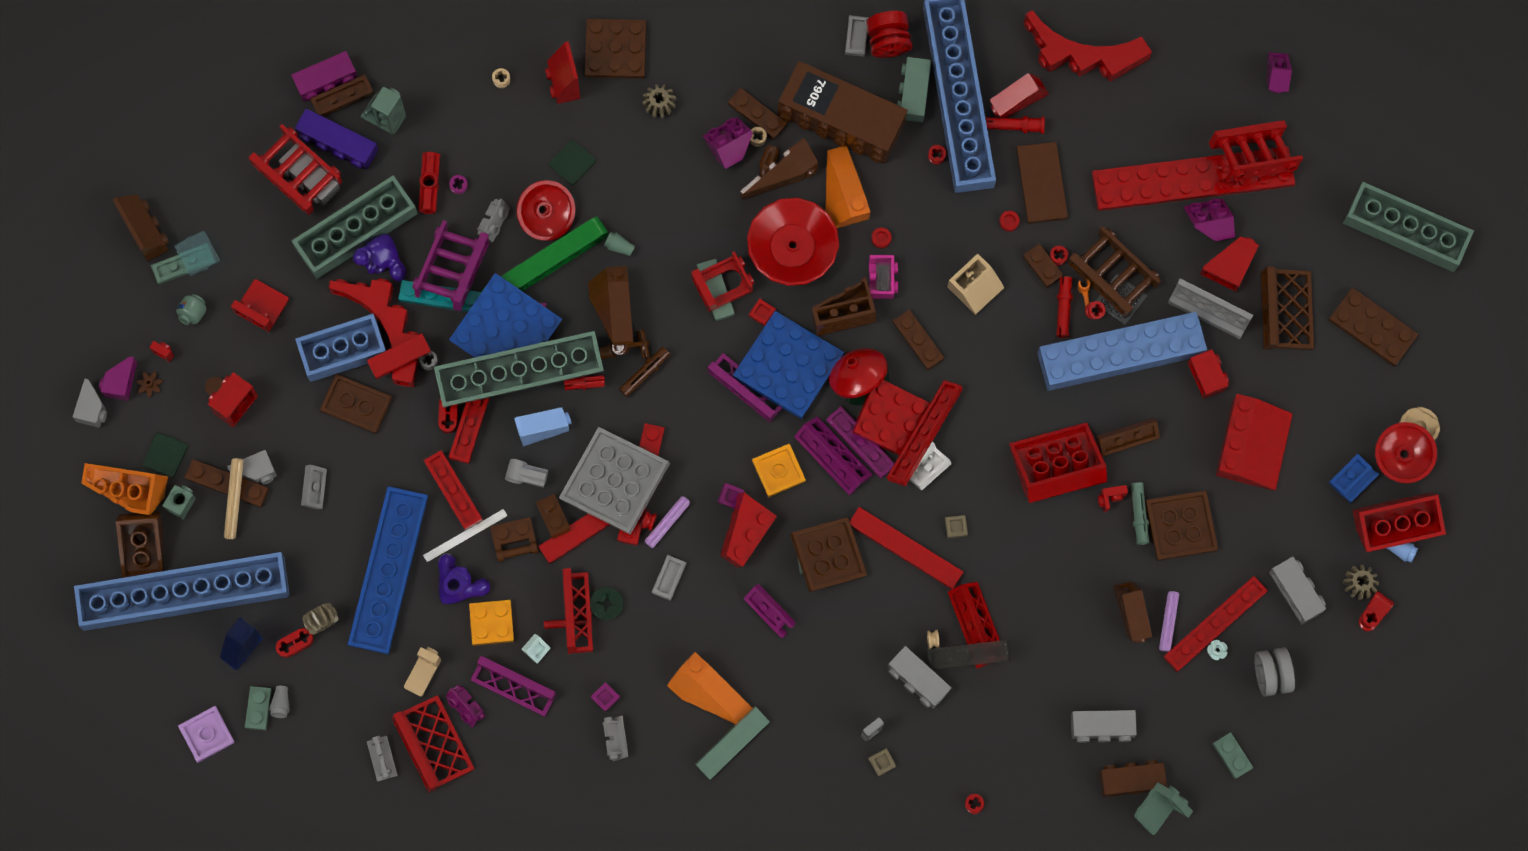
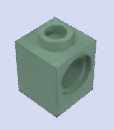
M174 485L163 504L164 509L184 520L196 500L192 494L193 490L184 485L181 488ZM180 496H184V503L177 505L175 503L176 499Z

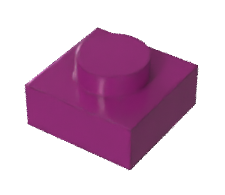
M724 483L717 503L735 509L738 493H743L744 490Z
M605 682L591 696V699L606 713L620 699V696Z

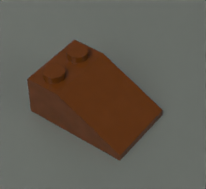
M153 512L151 515L139 513L119 514L115 522L122 578L164 571L161 512Z

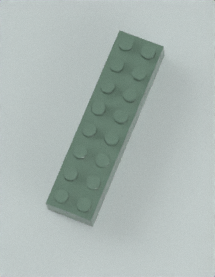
M595 331L434 367L443 408L604 371Z

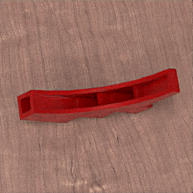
M1033 10L1025 15L1024 26L1026 30L1032 32L1038 48H1042L1039 52L1038 61L1041 67L1046 68L1048 72L1069 61L1070 69L1073 73L1076 72L1079 77L1100 66L1099 70L1104 78L1107 77L1109 82L1148 61L1152 55L1151 49L1142 36L1130 42L1114 46L1084 45L1068 40L1052 31L1039 19Z
M382 278L372 280L370 287L364 283L349 284L348 281L342 279L330 280L329 290L331 294L350 299L360 304L371 314H374L388 335L392 348L420 335L412 331H408L407 334L405 333L409 315L403 306L393 305L390 307L394 288L392 283H389V280ZM419 359L393 371V383L414 388Z

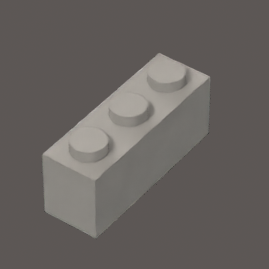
M296 144L279 160L280 165L298 148ZM304 153L284 175L295 179L313 160ZM318 166L298 188L309 192L327 172ZM333 179L312 201L316 204L319 202L325 206L341 190L339 184Z
M1291 557L1272 568L1269 573L1299 622L1303 625L1322 614L1326 610V603L1321 595L1316 594L1312 580L1309 577L1306 578L1301 562Z
M906 646L888 664L889 674L896 680L900 678L905 683L904 687L913 694L915 692L920 696V702L927 708L931 706L934 709L951 691V687Z
M1135 710L1073 711L1071 713L1072 739H1077L1079 743L1090 742V739H1098V742H1110V739L1119 738V742H1129L1131 738H1135L1137 735Z

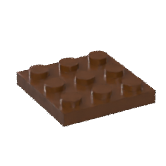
M587 19L585 77L644 79L646 20Z
M1206 490L1145 501L1157 561L1218 551Z
M848 517L790 534L809 593L867 576Z

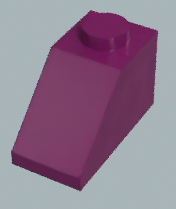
M1268 52V90L1275 93L1289 92L1292 74L1289 55L1286 53Z
M128 357L105 372L104 378H101L99 383V390H101L104 397L129 400L138 363L134 357Z

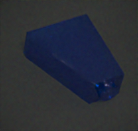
M239 617L226 633L220 658L237 671L263 638L254 627Z

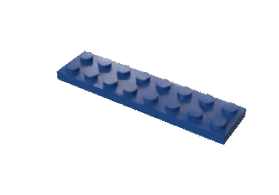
M387 487L348 646L389 655L428 495Z

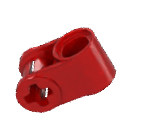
M1377 591L1358 620L1360 628L1364 631L1374 630L1395 602ZM1369 617L1372 618L1371 623L1367 622Z

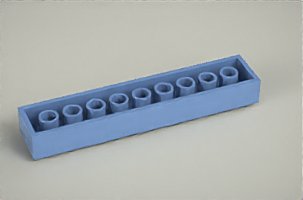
M924 0L923 12L954 192L961 193L994 188L996 177L965 0Z
M282 552L74 586L78 623L83 631L290 597L285 557Z

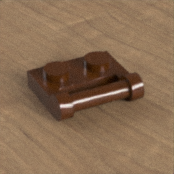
M530 517L490 526L498 562L504 561L505 558L530 552L532 554L538 553ZM529 540L530 542L529 545L504 551L501 546Z

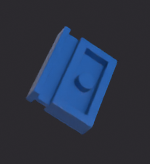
M1357 454L1329 484L1351 503L1379 473H1376Z

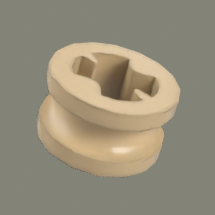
M499 68L493 72L492 79L494 85L498 88H505L509 85L510 74L506 69ZM503 74V77L507 78H504V82H500L499 79H496L499 78L498 75Z
M761 127L752 128L753 134L750 143L755 147H761L767 139L766 131ZM755 133H756L757 135L762 134V135H761V139H762V140H759V139H755V140H754V134H755Z
M934 630V632L927 631L929 649H932L933 646L936 648L940 647L938 630Z

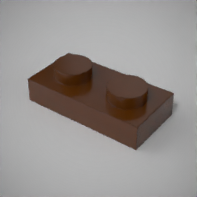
M1040 244L1023 254L1024 260L1046 288L1058 281L1060 277H1063L1061 271Z
M555 494L536 502L552 539L571 531Z

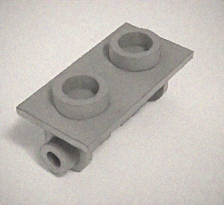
M503 199L491 201L485 213L490 219H482L477 228L478 236H480L481 232L489 234V240L493 242L499 234L500 227L510 210V207Z
M623 716L604 718L602 724L605 737L610 739L606 741L607 756L613 761L629 757Z
M376 736L372 740L367 741L377 782L398 776L388 737Z

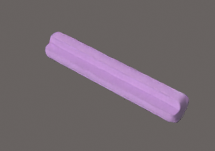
M683 496L679 498L645 539V543L649 547L654 548L690 505V501Z
M1174 591L1168 592L1159 645V650L1169 652L1172 645L1179 593Z

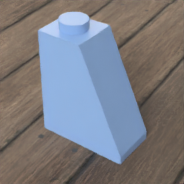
M562 407L514 418L523 447L568 432V425L572 424L568 412L564 413Z

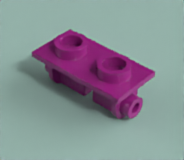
M457 685L454 688H450L446 695L449 705L455 708L462 720L473 728L477 721H481L485 717L483 714L484 710L476 701L470 705L467 703L472 697L463 686Z

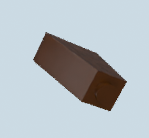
M1133 581L1114 585L1113 590L1127 637L1132 642L1135 641V643L1145 642L1147 638L1152 637L1142 589Z

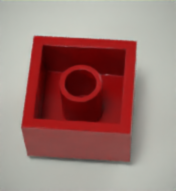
M233 372L230 376L227 375L223 379L222 387L218 392H213L208 400V406L213 414L232 428H234L258 397L253 386Z

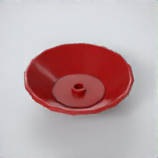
M798 197L779 199L763 207L752 220L747 235L748 254L756 269L769 280L787 286L806 285L822 277L833 265L839 248L838 230L829 213L815 202ZM794 243L796 247L790 248L789 244Z

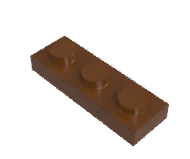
M363 75L310 98L316 113L323 117L374 93L366 76Z
M742 88L728 101V105L756 127L763 128L766 134L773 140L787 126L785 121Z
M910 310L893 320L892 323L927 371L944 360L941 352Z
M1155 418L1097 436L1102 456L1160 438Z

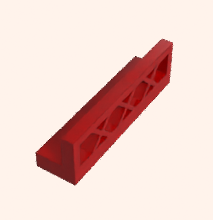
M571 568L563 569L568 654L593 652L588 572L571 573ZM584 578L585 585L580 590L572 586V579ZM579 596L586 601L581 610L574 606L573 603ZM580 615L587 620V624L582 629L575 625V620ZM583 635L588 639V646L576 647V640Z
M978 582L961 584L948 591L976 668H982L992 662L1006 659L1007 657ZM970 588L973 589L975 598L971 596V593L969 591ZM977 608L981 610L982 617L978 614ZM984 628L988 629L989 636L985 633ZM992 647L996 649L998 656H994Z

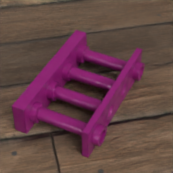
M443 220L441 226H437L435 230V240L419 278L415 277L412 288L417 298L420 297L422 290L451 298L453 309L461 312L489 246V234L481 232L478 239H470L448 232L447 221ZM447 239L472 247V255L464 256L442 249L443 240ZM440 256L465 264L466 269L464 273H457L433 264L436 257ZM430 273L458 281L459 286L457 290L454 289L452 291L427 283V278Z

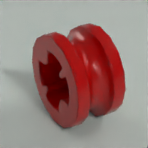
M934 145L929 149L928 159L932 164L940 165L945 161L946 150L943 146ZM934 151H935L936 153L941 152V155H940L941 158H939V157H935V158H934V157H933Z
M1055 246L1052 248L1049 257L1056 266H1060L1067 261L1068 251L1063 246ZM1055 252H1056L1057 254H1059L1060 252L1063 253V255H1062V258H1063V259H1061V258L1055 259V255H1056V254H1054V253H1055Z
M1099 301L1090 302L1085 307V314L1089 319H1100L1105 315V306ZM1095 305L1096 309L1098 308L1099 310L1098 313H1092V308H1095Z
M650 511L646 512L642 529L647 527L649 531L653 530L657 517L656 513L650 514Z
M978 794L969 795L965 802L966 810L971 814L980 813L984 807V799ZM979 800L978 804H981L980 807L976 806L975 809H972L969 801Z

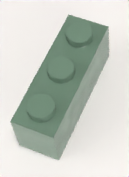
M907 57L906 64L902 63L901 75H904L905 78L904 82H900L899 94H902V101H898L897 105L908 110L906 121L923 123L931 60Z

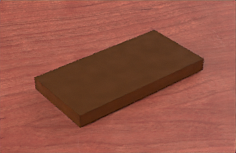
M1056 142L1017 146L1016 151L1027 223L1068 219Z

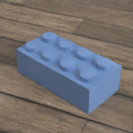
M374 314L295 339L310 382L368 364V359L386 351Z

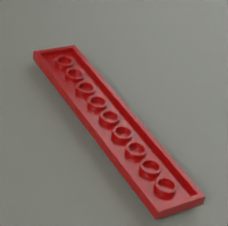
M1278 148L1269 149L1274 160L1283 158ZM1260 150L1251 151L1256 162L1265 161ZM1243 152L1234 153L1240 165L1248 164ZM1225 154L1092 171L1098 211L1294 187L1295 178L1293 172H1282L1246 178L1238 181L1236 185L1221 184L1218 182V176L1222 171L1219 167L1220 161L1228 160Z

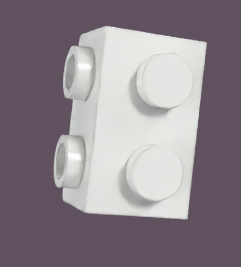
M934 442L929 446L910 479L920 490H923L951 465L950 459L936 448Z

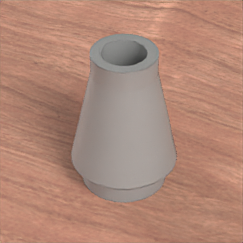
M276 686L275 693L269 707L272 717L286 718L287 713L290 712L288 687Z

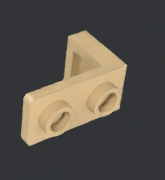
M427 647V649L420 648L417 653L418 660L404 685L406 690L420 697L423 696L441 662L438 652L430 647Z

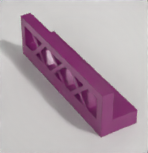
M724 353L715 363L712 361L707 367V372L769 423L781 411L782 408L780 406L772 410L765 404V401L768 399L763 396L756 397L749 391L747 386L740 384L732 377L735 373L733 368L737 370L739 365ZM723 360L730 365L731 372H725L719 367Z
M818 416L805 423L794 436L848 495L854 493L863 482L872 476L871 472ZM815 424L821 432L817 431L812 425ZM827 440L831 441L834 446L830 445ZM841 455L845 456L848 461L844 460ZM855 470H858L863 475V477H860Z
M480 656L477 662L478 666L471 678L472 682L543 717L546 716L556 697L555 691ZM482 668L490 672L491 680L483 682L477 679ZM505 679L509 681L511 688L501 691L497 688L496 681ZM526 689L529 698L517 699L514 690ZM542 697L548 700L543 711L534 706L533 699Z

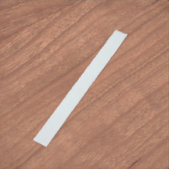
M502 509L424 554V558L427 562L505 518L507 516L506 512Z

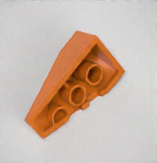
M85 463L81 483L111 499L112 502L123 506L130 512L151 515L165 497L168 476Z
M696 652L679 668L667 684V687L681 700L709 711L734 724H737L752 709Z

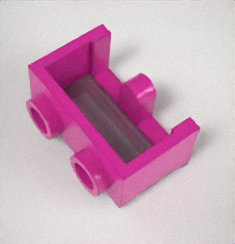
M870 255L869 290L872 299H893L894 293H898V281H894V274H898V262H894V255Z

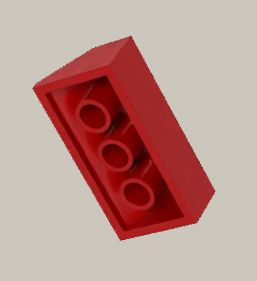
M1433 492L1353 509L1356 530L1366 552L1446 535L1439 495Z

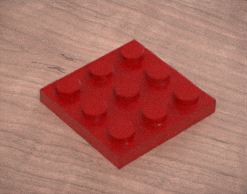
M883 380L876 389L868 393L852 433L899 456L930 403Z

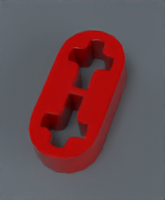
M440 398L438 423L440 430L445 434H451L457 429L458 405L450 406V412H447V408H443ZM447 416H450V421L454 424L450 425L447 429L442 424L446 423Z
M306 628L298 629L277 642L276 652L283 658H289L310 647L314 641V636ZM302 633L309 635L306 643L303 641L296 643L297 640L301 639L300 635ZM294 643V645L288 648V653H285V651L280 652L283 648L282 644L290 645Z

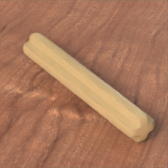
M233 458L231 460L224 538L226 539L236 538L244 460L241 458Z

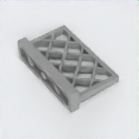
M1179 279L1168 301V304L1186 313L1197 312L1200 320L1238 339L1242 337L1253 317L1252 314L1182 279Z

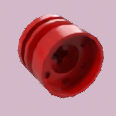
M881 12L866 20L868 36L871 37V54L874 57H896L912 49L911 35L907 31L909 28L908 19L905 12Z

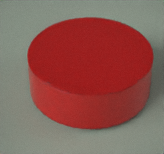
M1014 211L1003 212L999 219L1000 227L1007 232L1016 230L1020 222L1018 214Z
M883 227L875 229L871 237L872 244L879 249L888 247L892 239L890 231Z

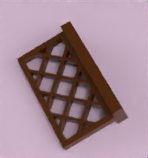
M1267 266L1261 271L1263 350H1272L1273 348L1313 350L1311 271L1275 269V267ZM1277 275H1283L1288 280L1283 287L1277 282ZM1297 276H1305V286L1303 288L1294 281ZM1290 283L1299 291L1293 297L1285 290ZM1281 292L1289 300L1284 306L1278 301V295ZM1300 293L1306 298V305L1304 307L1295 300ZM1290 303L1299 310L1294 317L1285 309ZM1281 312L1290 319L1285 326L1278 320V315ZM1300 313L1307 318V324L1304 327L1295 319ZM1291 322L1300 329L1295 336L1286 328ZM1282 331L1291 339L1288 343H1279V334ZM1302 332L1308 338V344H1301L1296 337Z

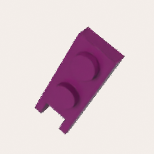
M759 584L755 585L745 596L744 600L779 637L784 638L787 635L786 631L782 628L784 624L790 628H793L796 624Z

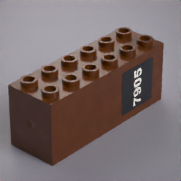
M798 61L778 101V116L783 121H792L803 130H812L821 138L834 140V143L841 147L847 145L856 154H865L872 161L886 164L906 123L908 112L907 109L801 61Z

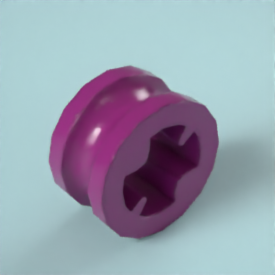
M462 175L453 176L449 182L450 189L455 194H462L467 190V180ZM455 181L464 182L461 189L453 187L455 186Z

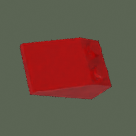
M568 41L564 42L547 60L548 68H545L547 80H551L553 85L549 87L551 97L556 98L557 104L580 99L578 76Z

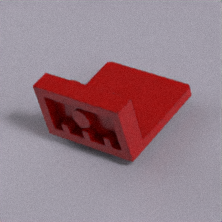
M255 279L240 302L234 300L231 308L236 315L269 333L287 305L289 298Z

